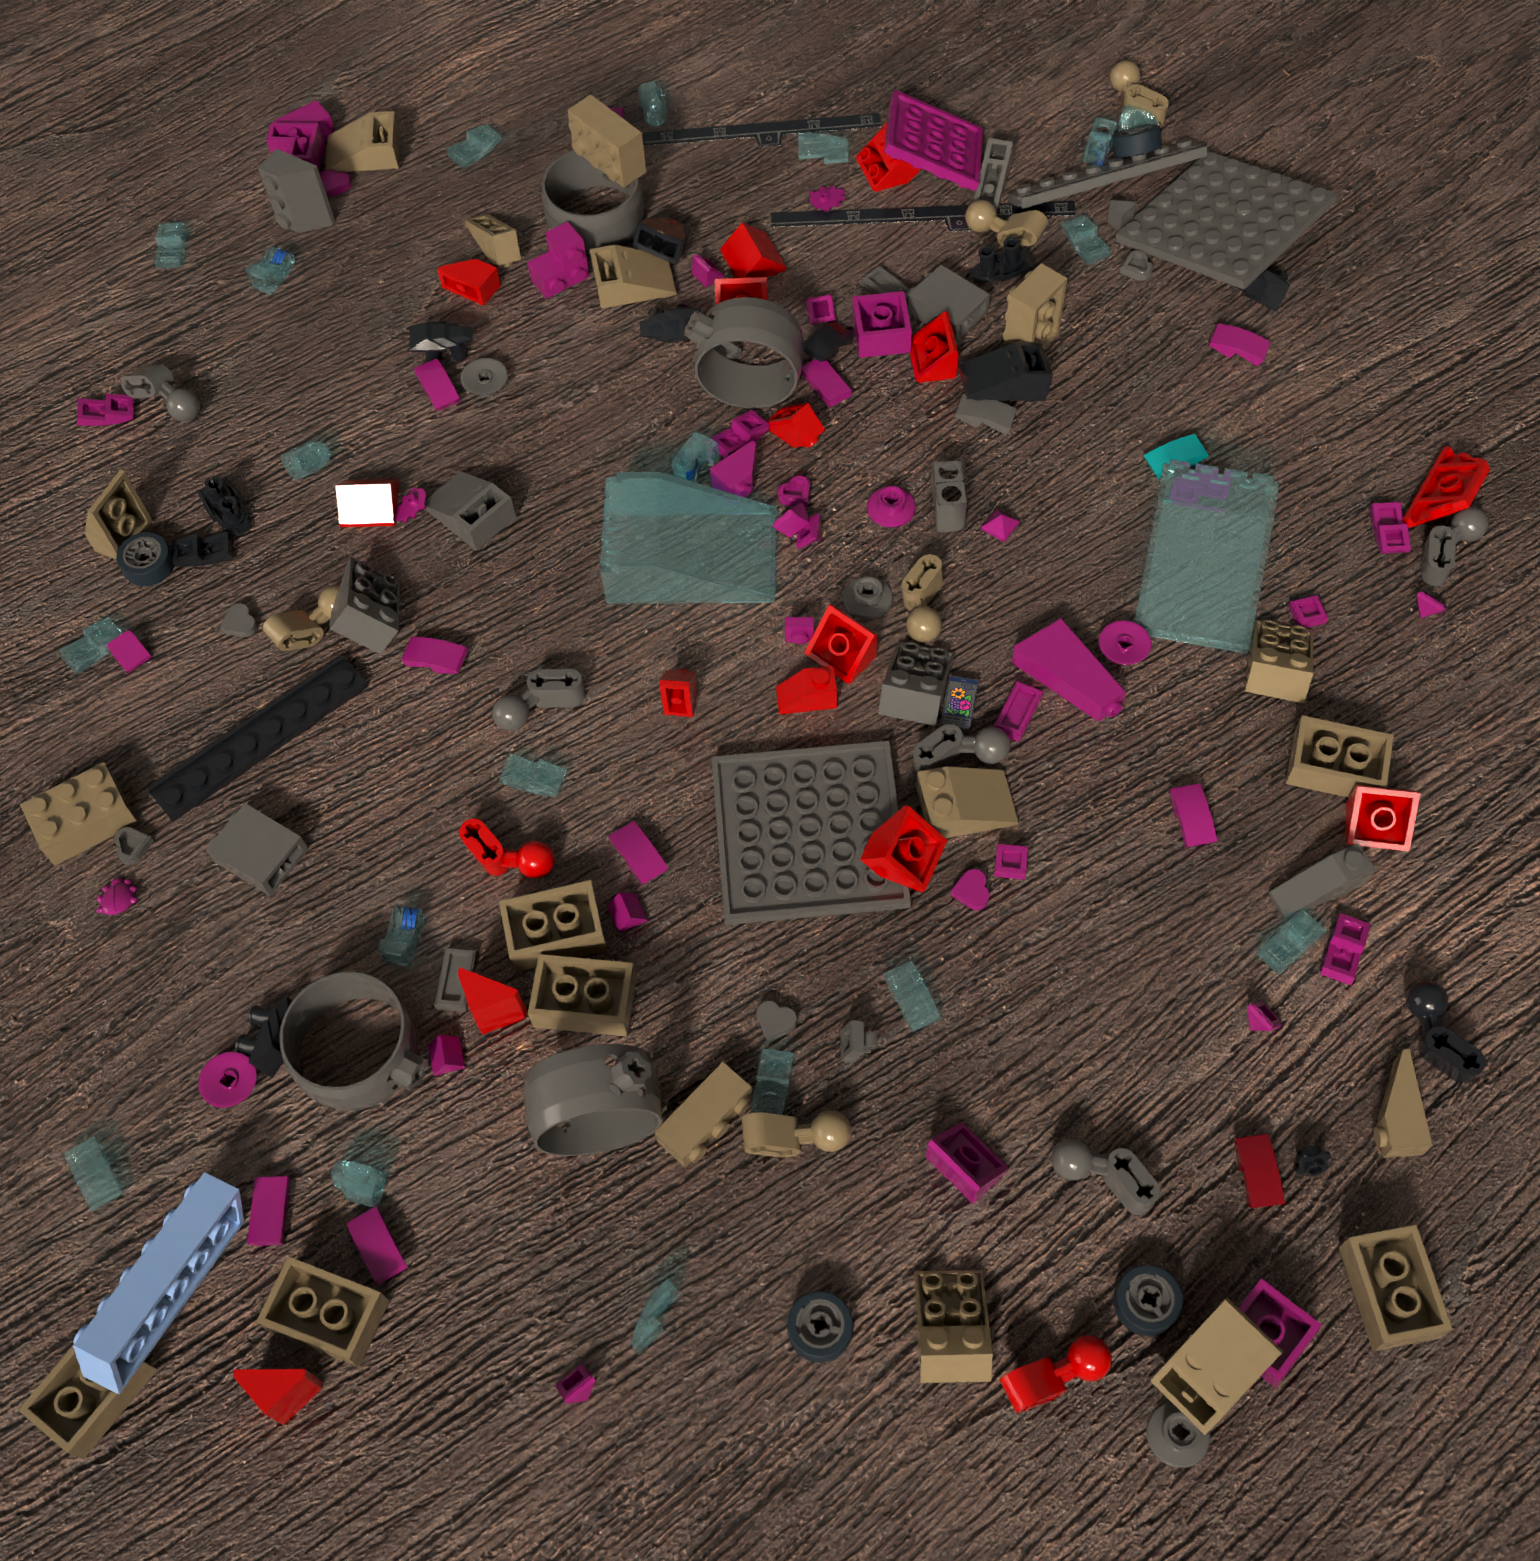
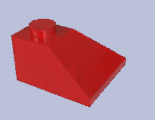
M907 805L902 807L871 834L860 860L882 878L919 892H925L947 843V839Z

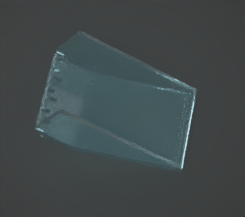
M1170 459L1169 464L1163 463L1155 494L1134 623L1142 626L1150 637L1248 654L1274 523L1279 483H1277L1278 481H1273L1274 476L1253 473L1252 479H1248L1247 471L1224 468L1223 474H1218L1219 467L1196 463L1193 470L1190 469V462Z
M617 472L616 477L606 478L601 541L603 545L601 546L600 565L602 567L600 573L608 604L775 603L776 529L772 526L776 521L775 506L662 472Z

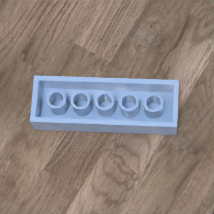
M205 1172L197 1182L189 1185L184 1194V1200L177 1209H172L167 1214L163 1227L155 1237L148 1239L136 1263L125 1269L120 1278V1284L111 1295L108 1294L103 1298L98 1306L97 1314L89 1325L85 1324L76 1334L73 1347L84 1377L120 1395L244 1224L240 1190Z

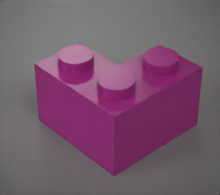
M270 123L266 141L271 154L277 148L316 165L320 173L326 145L319 123Z
M568 221L545 232L549 251L527 262L531 281L546 299L590 277L584 241Z

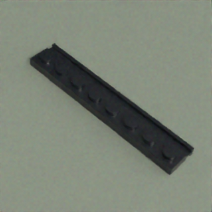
M341 655L150 785L147 790L171 821L174 822L365 690L368 685L357 670Z

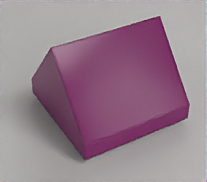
M698 254L693 256L691 273L706 288L714 284L715 279H722L724 277V273L711 260Z
M799 502L773 523L774 529L791 538L809 523L804 504Z
M619 892L607 905L619 933L648 921L636 894Z
M439 1035L428 1045L434 1076L465 1068L459 1037Z

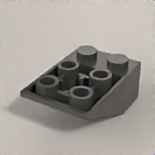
M461 471L430 495L425 503V510L475 551L516 518L512 499L509 495L492 482Z
M350 557L331 611L330 629L381 654L399 631L400 582L393 576L383 574L372 568L367 562Z
M899 641L882 684L878 714L936 726L955 653L939 647L929 648L919 646L914 642Z

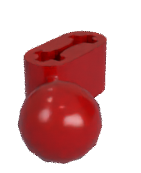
M475 818L468 819L460 826L459 836L490 875L499 876L506 873L509 868H518L526 877L539 879L544 878L553 869L555 864L554 852L544 842L538 840L529 841L520 847L519 850L504 849L481 820ZM476 835L481 838L492 855L496 856L495 859L492 860L478 840L474 839Z
M1084 1335L1071 1343L1067 1350L1066 1358L1053 1363L1051 1357H1047L1019 1367L1007 1373L999 1380L1015 1413L1018 1414L1061 1396L1067 1392L1064 1383L1076 1377L1090 1382L1102 1379L1108 1374L1112 1366V1354L1104 1340L1097 1336Z

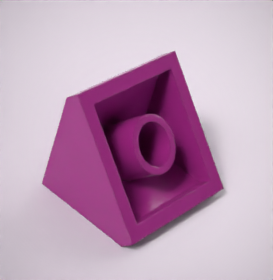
M963 1122L932 1138L927 1145L926 1158L973 1205L1010 1169Z

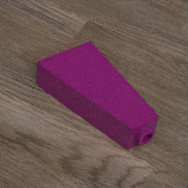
M1061 618L1014 646L1012 662L1015 666L1098 722L1107 716L1110 718L1116 716L1123 709L1126 695L1124 689Z

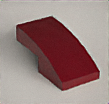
M1269 1134L1234 1138L1239 1172L1243 1173L1248 1207L1259 1208L1285 1204L1278 1165Z

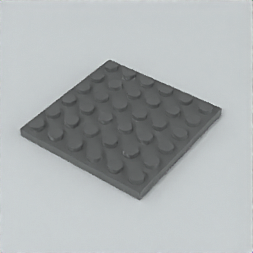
M1207 151L1206 157L1199 158L1120 229L1116 233V242L1244 290L1336 203L1337 193Z
M889 741L711 757L725 925L911 908L908 887L880 877L860 860L871 834L899 811Z

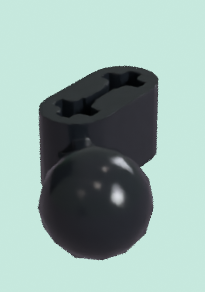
M1430 980L1414 983L1407 991L1406 1006L1412 1015L1422 1021L1425 1036L1419 1043L1420 1055L1428 1063L1458 1083L1466 1084L1473 1081L1484 1070L1486 1059L1479 1049L1443 1026L1441 1016L1446 1013L1449 999L1444 987ZM1435 1041L1441 1043L1439 1049L1434 1046ZM1464 1061L1470 1064L1468 1070L1463 1067Z

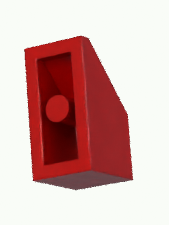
M478 259L448 264L437 269L442 288L482 306L488 302L501 286L497 268L490 263H485Z
M808 403L780 408L766 420L770 425L769 431L793 448L811 447L819 440L818 436L825 430Z
M834 666L804 668L776 686L779 715L837 708Z
M678 669L676 671L666 670L659 683L664 715L693 717L698 689L696 672H690L685 669Z

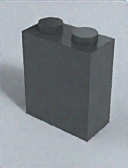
M940 265L933 272H929L917 287H913L909 291L907 309L910 315L926 325L941 313L947 311L950 316L955 342H957L988 313L990 294L943 265Z
M246 803L231 815L226 826L211 839L209 846L206 848V851L215 863L270 897L309 850L301 836Z

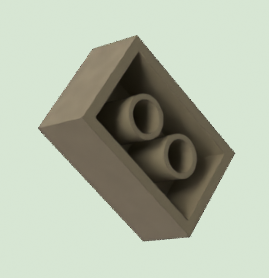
M591 94L567 110L569 117L568 125L573 141L572 147L577 155H582L594 168L600 169L611 181L617 182L623 188L646 173L642 132Z
M1041 263L1034 271H1029L1026 274L1023 282L1018 287L1011 289L1007 296L1008 309L1005 315L1006 326L1003 332V347L1014 342L1042 343L1044 349L1059 334L1067 277Z
M1302 715L1293 734L1285 784L1347 798L1350 797L1356 785L1387 788L1394 735Z
M105 762L20 804L41 851L54 866L114 836L120 828L132 827L138 824L118 780Z
M591 880L499 901L509 958L515 972L535 968L539 954L577 958L607 951Z
M539 954L528 1016L533 1028L628 1037L637 980L634 964L630 962Z
M1417 1225L1349 1237L1339 1247L1372 1351L1441 1339L1453 1330Z
M288 1256L256 1323L271 1333L360 1367L389 1304V1300L379 1291Z
M72 1346L18 1411L65 1452L84 1460L156 1373L157 1369L147 1360H144L119 1395L83 1376L74 1347Z

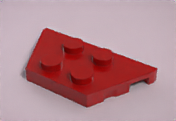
M1444 447L1402 519L1404 524H1408V528L1469 508L1490 471L1487 461L1478 457L1473 458L1470 454L1464 452L1458 455L1453 453L1451 447Z

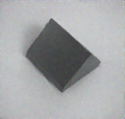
M1110 200L1107 222L1117 232L1133 219L1136 202Z

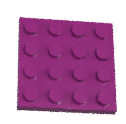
M894 89L890 97L884 153H887L894 159L906 161L917 169H924L934 173L938 178L955 182L962 188L976 191L980 184L983 128Z

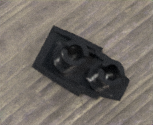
M1016 237L1005 239L1003 242L1004 251L995 253L994 247L991 245L982 246L978 251L980 264L969 270L973 282L989 281V283L1000 280L1004 282L1034 270L1035 266L1026 246L1020 247L1019 239Z
M1265 269L1246 289H1238L1245 293V297L1277 311L1290 284L1286 282L1287 277L1283 271L1275 270L1271 272Z
M678 304L674 309L663 310L659 306H654L648 311L649 318L639 321L641 337L656 339V341H668V343L689 341L691 339L684 336L685 327L695 311L701 313V308H689L686 304Z
M446 321L426 322L410 326V352H425L427 362L437 358L440 361L442 359L441 351H447L449 348L453 360L463 361L467 358L468 352L465 343L473 341V327L461 326L458 323H447Z
M211 476L212 484L210 479L207 478L205 487L197 491V494L212 521H216L223 529H228L236 537L249 531L251 526L248 515L250 514L245 506L247 502L226 476L223 478Z
M287 996L283 997L275 1009L258 1005L253 1006L249 1011L248 1021L253 1026H262L258 1037H252L243 1034L238 1037L235 1044L236 1052L251 1056L249 1064L270 1078L274 1077L283 1063L280 1048V1029L284 1015L293 1001Z

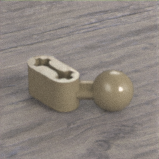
M1127 60L1116 63L1110 73V83L1115 90L1124 94L1123 115L1144 126L1157 125L1162 127L1165 122L1169 100L1165 96L1138 84L1141 79L1140 69L1135 63Z
M986 200L974 201L965 212V221L972 231L983 233L991 229L997 232V241L1002 247L1004 240L1009 237L1018 238L1020 247L1034 245L1048 225L1047 217L1037 210L1011 215L1006 221L997 216L995 207Z
M927 554L918 559L901 583L903 605L911 611L906 620V630L911 638L918 642H929L936 639L942 628L940 615L936 610L927 606L943 584L942 561L936 555Z
M331 585L325 588L319 595L318 608L310 614L305 610H297L270 616L263 624V632L281 651L309 648L316 645L324 635L321 626L331 618V611L340 585Z
M834 1110L823 1111L814 1118L812 1123L798 1125L796 1117L771 1113H750L742 1117L744 1152L749 1154L782 1158L792 1157L801 1153L800 1145L812 1143L824 1151L836 1152L843 1149L851 1138L852 1127L849 1119L844 1114Z

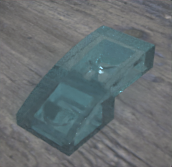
M487 124L467 131V140L448 147V157L462 168L467 167L489 153L501 141V135Z
M820 133L797 134L799 159L823 157L824 164L848 162V139Z
M1085 215L1062 223V228L1068 240L1087 265L1110 257V247L1097 236V226Z
M184 222L159 224L155 236L158 245L154 257L156 268L182 267L186 239Z
M108 617L83 629V638L59 649L60 657L75 674L82 672L110 652L106 645L122 634V631Z
M510 753L499 783L538 795L556 797L567 769L541 759L538 760V763Z
M1302 909L1286 922L1277 934L1258 949L1256 955L1280 976L1308 951L1327 930Z
M912 961L882 973L895 1003L898 1002L910 1032H914L942 1019L921 975Z
M762 1048L751 1113L762 1112L784 1115L794 1053Z
M95 1136L63 1153L72 1175L92 1212L125 1193L109 1166L111 1164Z
M668 1279L661 1284L650 1298L635 1327L631 1346L638 1355L664 1331L657 1318L679 1297L677 1288Z

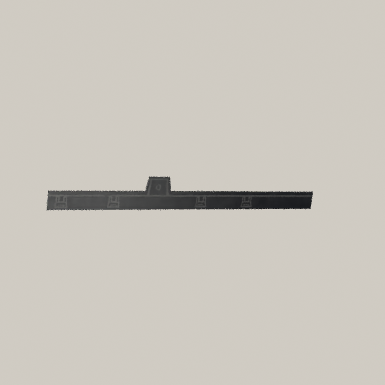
M877 113L643 132L642 139L643 146L755 137L759 147L781 145L782 136L786 134L881 127L880 115Z
M1074 201L1044 202L1023 209L1021 206L1018 207L1011 203L1000 204L997 216L1000 218H1009L1011 215L1032 210L1040 211L1045 216L1076 215ZM969 205L771 213V227L945 221L948 231H972L965 221V212Z

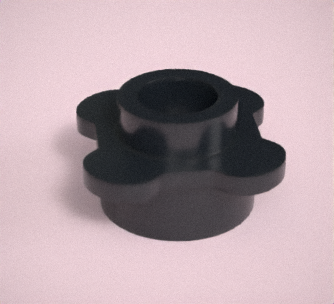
M1315 1145L1302 1148L1296 1154L1299 1166L1295 1168L1296 1174H1307L1308 1176L1322 1174L1329 1168L1327 1161L1331 1158L1330 1152L1323 1151L1320 1146Z

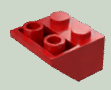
M887 123L855 157L872 190L875 192L909 183L921 170L906 161L894 159L887 153H884Z

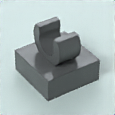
M851 1020L840 1030L841 1061L854 1062L863 1053H871V1047H877V1034L864 1033V1021Z

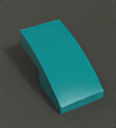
M1195 434L1173 440L1144 455L1146 462L1158 480L1180 467L1187 470L1209 457Z

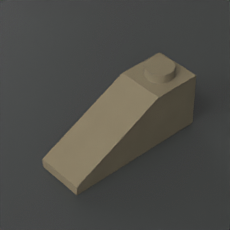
M489 214L465 219V225L489 261L499 267H509L513 265L514 261L521 260L516 229Z
M1403 1049L1394 1060L1376 1127L1374 1128V1140L1376 1146L1381 1147L1383 1158L1424 1155L1433 1146L1410 1049Z

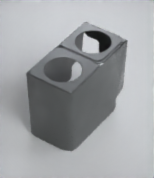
M962 461L933 462L930 481L937 532L960 531L965 527L967 509ZM943 468V473L951 472V476L956 477L944 479L940 476L939 469ZM948 486H955L960 489L961 497L955 502L946 501L942 497V490Z

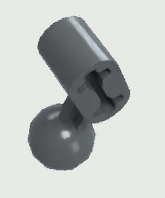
M164 365L142 366L121 378L122 388L131 398H151L160 394L166 399L168 413L176 420L181 422L191 421L200 412L201 405L198 396L189 389H176L173 387L174 377L171 371Z
M1470 506L1467 509L1456 512L1452 516L1451 527L1436 526L1431 530L1422 549L1421 577L1425 583L1431 586L1443 585L1455 564L1456 543L1460 540L1466 542L1479 540L1487 532L1488 517L1483 510Z
M575 669L535 670L527 677V690L519 696H502L493 704L492 718L499 728L505 731H516L522 728L528 721L529 709L534 705L541 708L578 706L585 699L581 674Z
M943 725L914 747V772L917 775L919 771L950 767L961 758L962 753H975L984 763H1000L1009 754L1011 748L1010 739L1007 733L997 727H986L979 731L976 736H965L956 725Z
M1066 1138L1058 1142L1053 1148L1051 1154L1052 1166L1060 1177L1068 1181H1074L1086 1177L1089 1173L1102 1175L1107 1186L1123 1206L1134 1215L1148 1213L1160 1196V1187L1157 1181L1136 1155L1128 1149L1117 1148L1109 1156L1092 1153L1086 1142L1077 1138Z

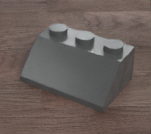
M276 148L258 167L277 223L282 228L290 229L297 233L333 226L335 219L317 166Z

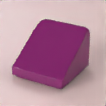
M831 294L806 298L805 307L810 325L836 321Z
M131 630L125 631L106 645L112 656L127 673H130L151 658V655Z

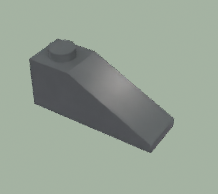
M988 138L980 172V184L976 189L974 201H989L995 207L996 212H998L1014 156L1013 142Z
M1358 843L1334 853L1271 890L1269 896L1284 920L1366 885L1375 868Z

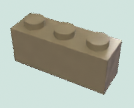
M722 1062L654 1132L657 1142L685 1168L691 1162H698L706 1153V1146L714 1137L716 1139L721 1138L729 1129V1122L736 1114L739 1116L744 1114L751 1106V1099L753 1097L752 1087Z

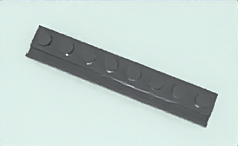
M1181 139L1176 142L1177 145L1170 147L1169 145H1162L1153 152L1131 156V158L1124 160L1123 158L1111 159L1107 165H1090L1085 167V171L1079 173L1077 171L1065 172L1061 178H1044L1039 180V184L1033 186L1031 184L1019 185L1015 191L1008 192L1009 203L1018 207L1021 206L1023 209L1206 157L1207 146L1192 142V139Z

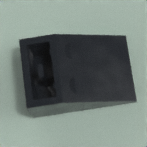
M1014 342L958 364L959 374L967 399L976 401H1046L1053 375L1042 343Z

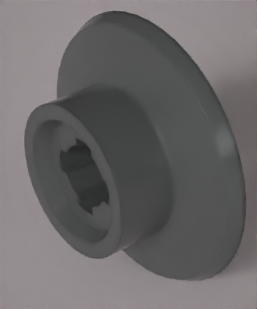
M481 358L469 363L463 369L460 379L462 386L468 392L482 397H489L496 394L504 386L508 372L500 361L492 358Z
M864 576L850 582L843 592L845 608L852 615L862 619H874L884 615L893 603L891 588L883 580L876 577Z
M1171 1401L1156 1407L1148 1418L1146 1425L1147 1441L1154 1455L1163 1463L1176 1468H1187L1199 1463L1207 1454L1211 1441L1210 1431L1204 1435ZM1177 1425H1181V1428L1187 1432V1436L1182 1441L1172 1432Z

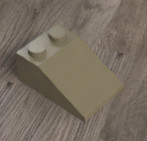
M119 470L87 513L86 538L95 552L115 560L117 550L122 542L132 535L145 532L153 522L125 471Z
M947 766L917 772L916 791L923 819L944 838L1018 825L1019 822L1004 770Z

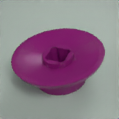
M887 486L877 490L870 496L867 502V512L870 518L877 524L885 527H898L906 524L913 518L916 511V503L913 497L906 490L896 486Z
M1124 620L1115 621L1101 631L1099 646L1102 653L1112 662L1121 665H1132L1144 660L1151 650V638L1148 632L1137 623ZM1125 644L1127 646L1126 649L1122 648L1121 645Z
M226 1052L215 1056L204 1066L199 1076L198 1086L202 1098L210 1105L220 1108L239 1104L250 1095L255 1086L256 1068L249 1064L247 1056L238 1052ZM233 1077L235 1079L230 1087L225 1086L229 1078Z

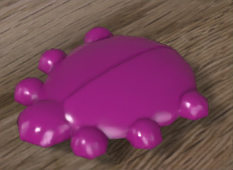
M830 186L829 189L820 187L816 192H809V200L813 207L829 212L830 208L834 206L840 207L839 200L841 202L845 201L843 196L845 191L841 188L836 189L835 186Z
M413 487L411 493L402 498V505L396 508L398 512L395 515L396 521L406 523L409 517L415 519L416 513L426 508L427 496L424 489Z
M122 878L113 879L110 886L105 885L102 888L104 894L97 897V902H100V906L96 912L99 914L117 915L127 910L138 901L137 897H134V892L137 891L138 887L134 885L130 887L132 884L131 879H126L125 881Z

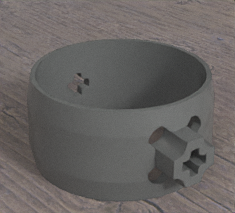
M574 150L557 158L544 174L541 194L545 218L550 230L568 221L583 239L586 254H590L589 249L610 245L625 246L635 237L638 222L643 220L644 199L640 177L623 188L617 182L611 181L600 169L594 168L582 155H577ZM590 187L614 188L629 195V198L620 206L596 215L572 214L557 207L570 194Z
M741 297L729 299L715 305L706 315L698 311L692 314L685 327L684 336L696 342L694 353L695 374L699 384L709 395L723 403L736 407L764 408L784 401L793 393L801 375L804 342L801 327L789 311L767 300ZM728 342H752L767 346L780 353L786 359L769 365H746L723 357L713 347Z
M342 972L320 978L308 985L295 997L282 1020L280 1048L287 1071L305 1094L318 1103L330 1108L344 1111L371 1108L386 1101L401 1087L412 1091L415 1086H419L425 1076L428 1062L417 1055V1031L409 1010L401 997L390 986L370 975L357 972ZM353 999L379 1000L391 1005L400 1012L401 1030L397 1046L389 1060L372 1076L361 1082L342 1087L322 1086L303 1078L300 1066L301 1047L308 1030L324 1012L337 1004Z
M601 1044L571 1049L540 1061L529 1069L525 1075L523 1096L528 1129L534 1146L543 1153L559 1156H578L615 1150L650 1136L662 1123V1101L656 1070L649 1054L639 1047L625 1044ZM606 1057H611L615 1060V1066L612 1068L608 1067L605 1064ZM564 1122L568 1124V1127L562 1132L561 1128L556 1125Z

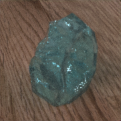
M654 81L642 84L637 89V95L644 121L652 126L664 124L667 118V105L661 86Z
M1124 106L1117 131L1121 132L1140 126L1159 125L1157 118L1153 114Z
M310 441L283 453L281 459L287 473L293 479H301L321 469L329 460L331 451L327 445L321 442Z
M338 1160L334 1164L331 1171L333 1185L343 1191L346 1200L369 1207L377 1206L386 1186V1175L383 1171L368 1165L345 1160Z

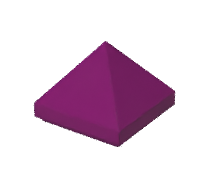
M996 509L983 524L981 530L1005 542L1017 528L1020 521Z
M815 514L810 517L809 523L798 531L796 548L801 549L822 540L820 515Z
M1419 592L1417 594L1421 618L1446 612L1448 609L1445 604L1426 592Z
M1263 1001L1254 1002L1247 1006L1250 1030L1272 1031L1283 1026L1280 1019Z
M582 1364L557 1383L555 1388L567 1404L584 1402L589 1399L595 1379Z

